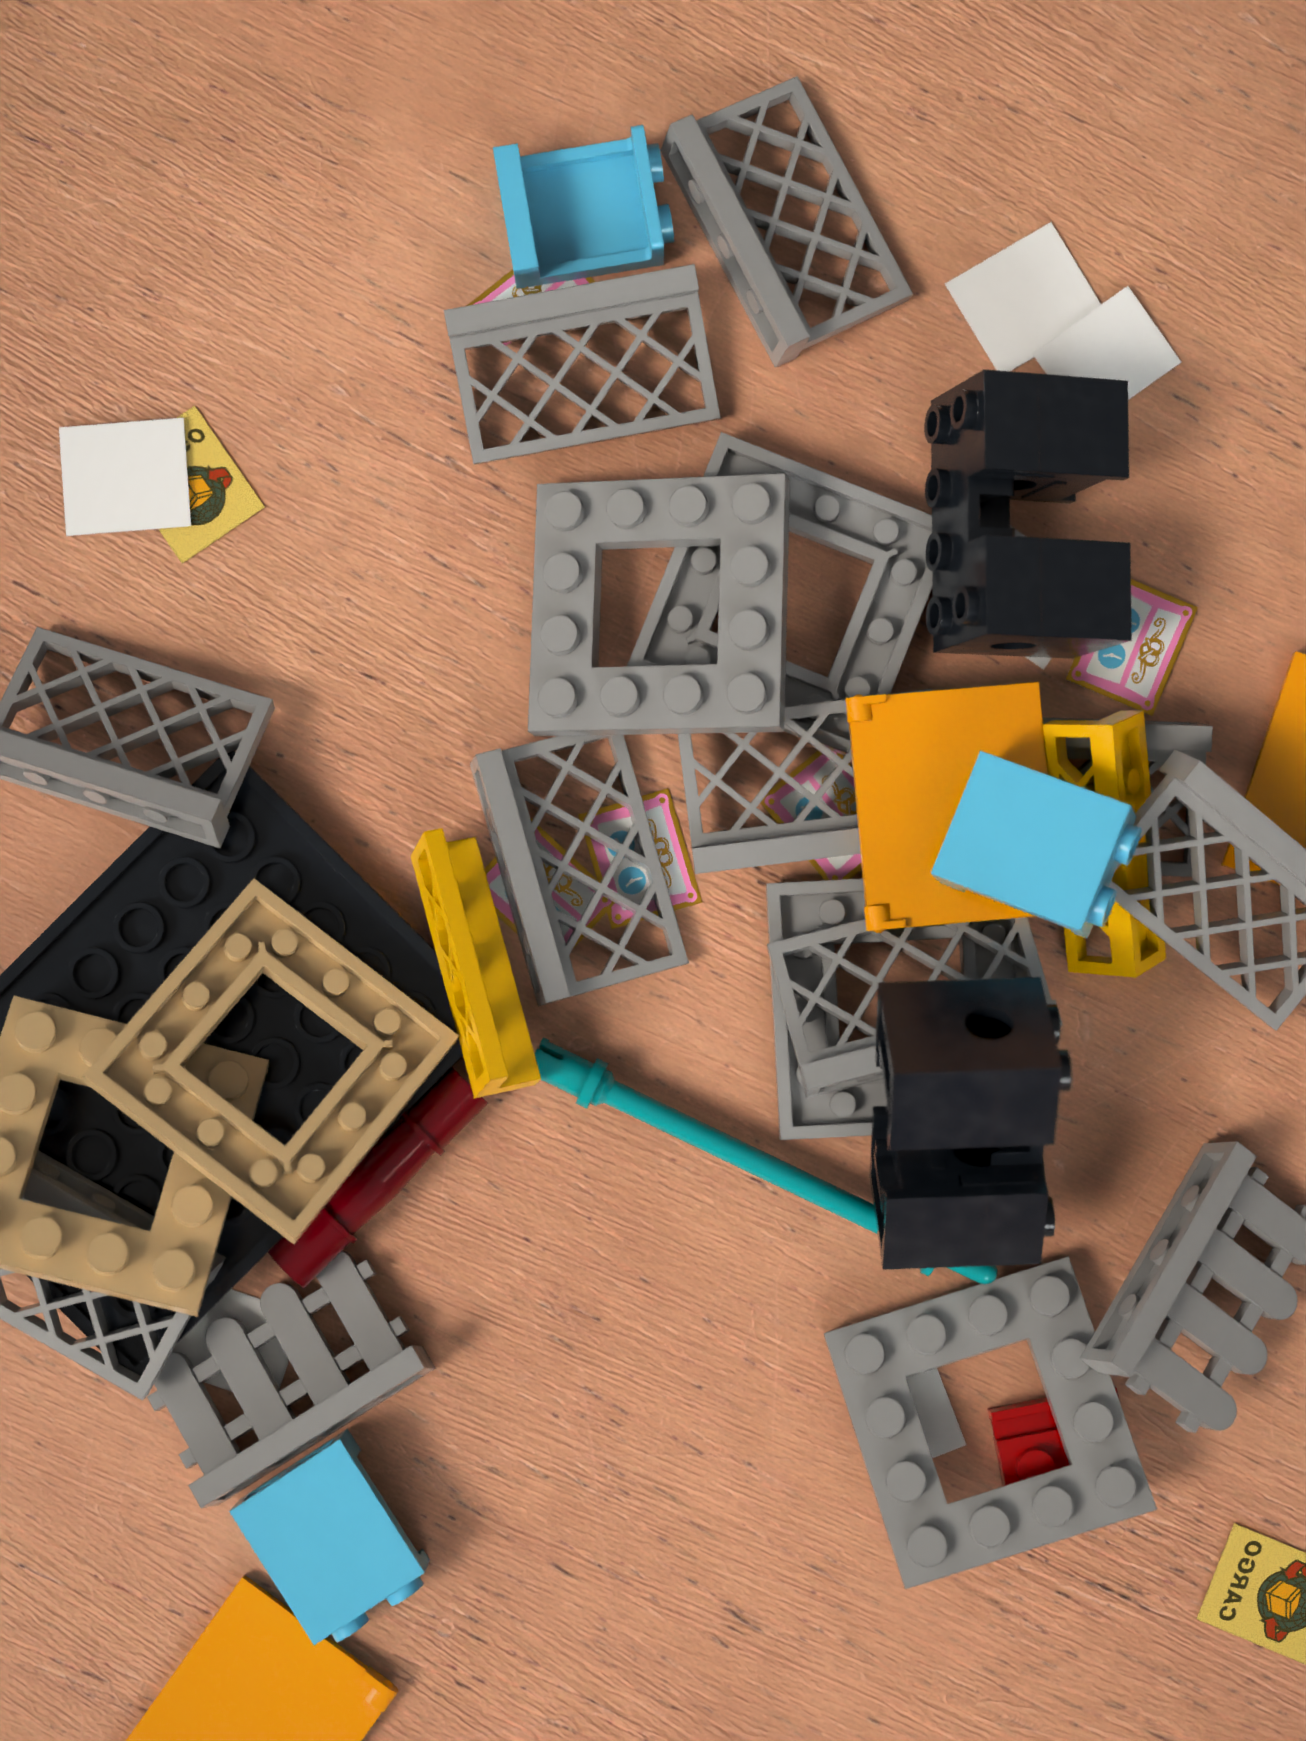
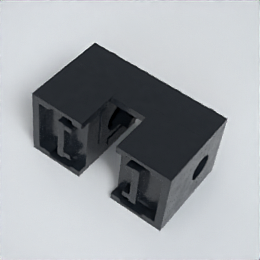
M984 369L931 400V406L925 417L924 432L927 442L931 444V470L926 479L925 498L928 506L932 507V534L929 536L926 545V563L928 569L932 571L933 597L930 599L927 607L926 624L929 633L933 635V653L1072 659L1132 641L1130 543L1015 536V528H1010V500L1072 503L1076 501V493L1107 479L1125 480L1129 478L1128 381Z
M1041 977L878 983L875 1062L876 1067L882 1069L887 1105L873 1106L869 1177L883 1270L1041 1264L1044 1237L1053 1236L1055 1231L1054 1205L1051 1196H1048L1043 1150L1044 1145H1054L1060 1091L1070 1090L1072 1079L1069 1051L1057 1048V1044L1060 1041L1057 1004H1047Z

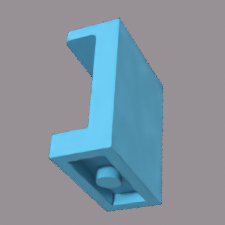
M644 125L631 126V137L627 139L520 156L518 143L493 147L517 289L664 265V244L674 242V231L669 204L657 206L654 183L664 181L659 144L647 145Z
M980 751L931 875L941 884L962 892L966 890L1068 928L1074 934L1088 938L1093 924L1103 928L1109 918L1117 895V890L1109 887L1118 862L1129 865L1140 840L1142 828L1134 825L1136 814L1129 804Z
M348 1428L239 1499L229 1511L313 1645H316L329 1635H332L336 1642H340L355 1633L369 1621L365 1612L384 1599H387L389 1604L394 1606L411 1596L423 1586L424 1583L419 1576L425 1573L430 1561L423 1549L417 1552L360 1463L357 1456L361 1449Z

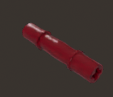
M452 1067L408 1112H404L401 1115L404 1121L366 1154L298 1241L293 1244L283 1236L268 1251L269 1255L288 1276L305 1288L350 1242L354 1244L358 1240L355 1233L400 1193L435 1152L440 1156L445 1152L444 1148L488 1102L483 1097L474 1099L471 1085Z

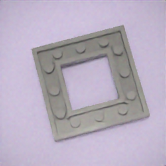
M721 432L703 477L786 473L790 480L789 532L872 564L828 677L786 661L785 707L844 700L857 694L863 696L890 694L933 587L932 571L928 569L926 563V545L929 536L932 534V515ZM720 546L674 548L627 666L717 664L718 633L711 631V628L719 611ZM844 713L828 715L813 734V737L828 749L845 755L851 748L847 715ZM818 716L791 720L807 731ZM784 725V732L800 737L792 729Z
M786 473L537 484L528 711L529 733L534 736L784 732L790 480ZM720 546L717 664L598 667L602 550Z
M863 878L766 884L769 943L865 919ZM1011 919L970 922L969 927L1002 945L1013 927ZM944 924L915 927L907 941L952 939L956 931ZM905 928L889 929L886 931L900 938ZM870 934L855 938L852 944L884 941ZM962 936L959 941L961 974L970 979H982L996 954ZM1015 936L1008 949L1022 956L1017 937ZM844 941L824 947L835 953L834 945L843 944ZM810 950L784 956L789 978L813 993L831 962ZM1002 958L991 979L1028 977L1025 970ZM770 961L779 1139L793 1140L871 1135L873 1106L887 1105L884 1080L806 1099L799 1075L798 1062ZM835 972L821 997L838 1007ZM794 993L799 1015H801L809 1001ZM815 1006L803 1026L809 1052L836 1046L840 1040L838 1018Z
M1069 1256L995 1279V1281L986 1285L972 1286L824 1333L905 1589L1157 1510L1111 1376L1098 1373L1080 1359L1095 1330ZM1027 1340L1069 1466L947 1504L906 1378Z

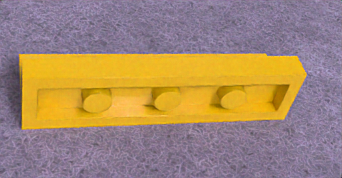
M1120 710L1100 720H1052L1043 724L1049 776L1129 804L1136 814L1151 795L1144 710ZM1066 737L1090 738L1093 765L1085 775L1068 760ZM1145 835L1141 838L1139 843L1146 842ZM1135 855L1129 865L1121 864L1114 872L1111 881L1123 890L1148 887L1147 855ZM1149 899L1137 901L1150 911ZM1114 902L1106 924L1101 928L1110 938L1111 957L1087 955L1086 938L1076 935L1072 930L1063 927L1068 972L1137 978L1167 959L1165 942L1116 902Z
M443 828L424 831L411 854V860L456 1031L459 1035L458 1038L474 1099L536 1085L541 1080L477 839L476 837L446 842Z

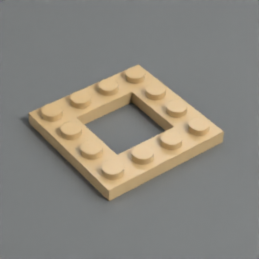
M253 879L83 1074V1081L291 1243L295 1244L454 1046L459 1035L256 879ZM262 973L363 1050L286 1146L183 1068Z
M13 996L0 1036V1269L198 1317L232 1196L177 1153H173L151 1231L22 1200L60 1080L90 1087L83 1081V1074L127 1024ZM203 1043L183 1068L249 1119L254 1120L268 1071L269 1060Z

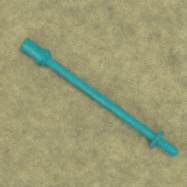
M544 1037L541 1040L539 1049L537 1048L535 1052L541 1080L578 1097L575 1104L587 1109L589 1104L597 1106L605 1103L878 1234L874 1205L615 1081L613 1073L607 1070L609 1063L599 1058L593 1063L549 1042ZM996 1266L947 1267L984 1285L995 1281L998 1272ZM920 1268V1273L929 1276L935 1268Z

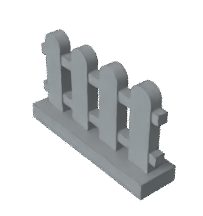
M1238 1141L1203 1144L1080 1357L1083 1362L1098 1373L1129 1377L1125 1386L1136 1394L1146 1395L1149 1388L1181 1411L1175 1423L1187 1432L1193 1433L1197 1432L1199 1426L1221 1431L1233 1424L1237 1414L1236 1403L1232 1396L1221 1387L1230 1370L1239 1374L1253 1375L1264 1368L1267 1361V1349L1263 1341L1254 1335L1252 1331L1260 1316L1267 1319L1284 1320L1295 1312L1298 1302L1296 1291L1282 1277L1290 1262L1296 1265H1306V1205H1296L1293 1210L1263 1187L1269 1176L1258 1167H1251L1257 1156ZM1241 1225H1244L1272 1247L1264 1264L1233 1241ZM1211 1278L1242 1301L1234 1318L1202 1295ZM1180 1333L1212 1356L1203 1373L1171 1351Z
M342 1250L316 1276L322 1287L304 1299L299 1291L289 1284L276 1283L270 1285L264 1290L260 1299V1308L267 1322L248 1333L244 1324L237 1319L222 1317L214 1320L207 1328L205 1334L206 1345L212 1356L195 1367L185 1354L171 1352L154 1383L157 1391L147 1396L154 1411L167 1407L189 1447L179 1454L186 1469L198 1464L204 1476L188 1485L200 1508L218 1506L436 1369L423 1346L411 1345L408 1348L404 1347L399 1337L410 1330L400 1316L391 1322L389 1321L367 1282L368 1279L377 1274L369 1260H364L357 1265L354 1258L348 1252ZM330 1303L333 1305L354 1342V1345L336 1356L313 1317L314 1313ZM274 1338L278 1339L300 1378L280 1390L258 1348ZM364 1360L370 1371L351 1383L345 1371ZM220 1372H222L244 1414L228 1424H225L203 1384ZM309 1394L315 1406L296 1417L290 1406ZM254 1429L260 1441L241 1452L235 1440Z

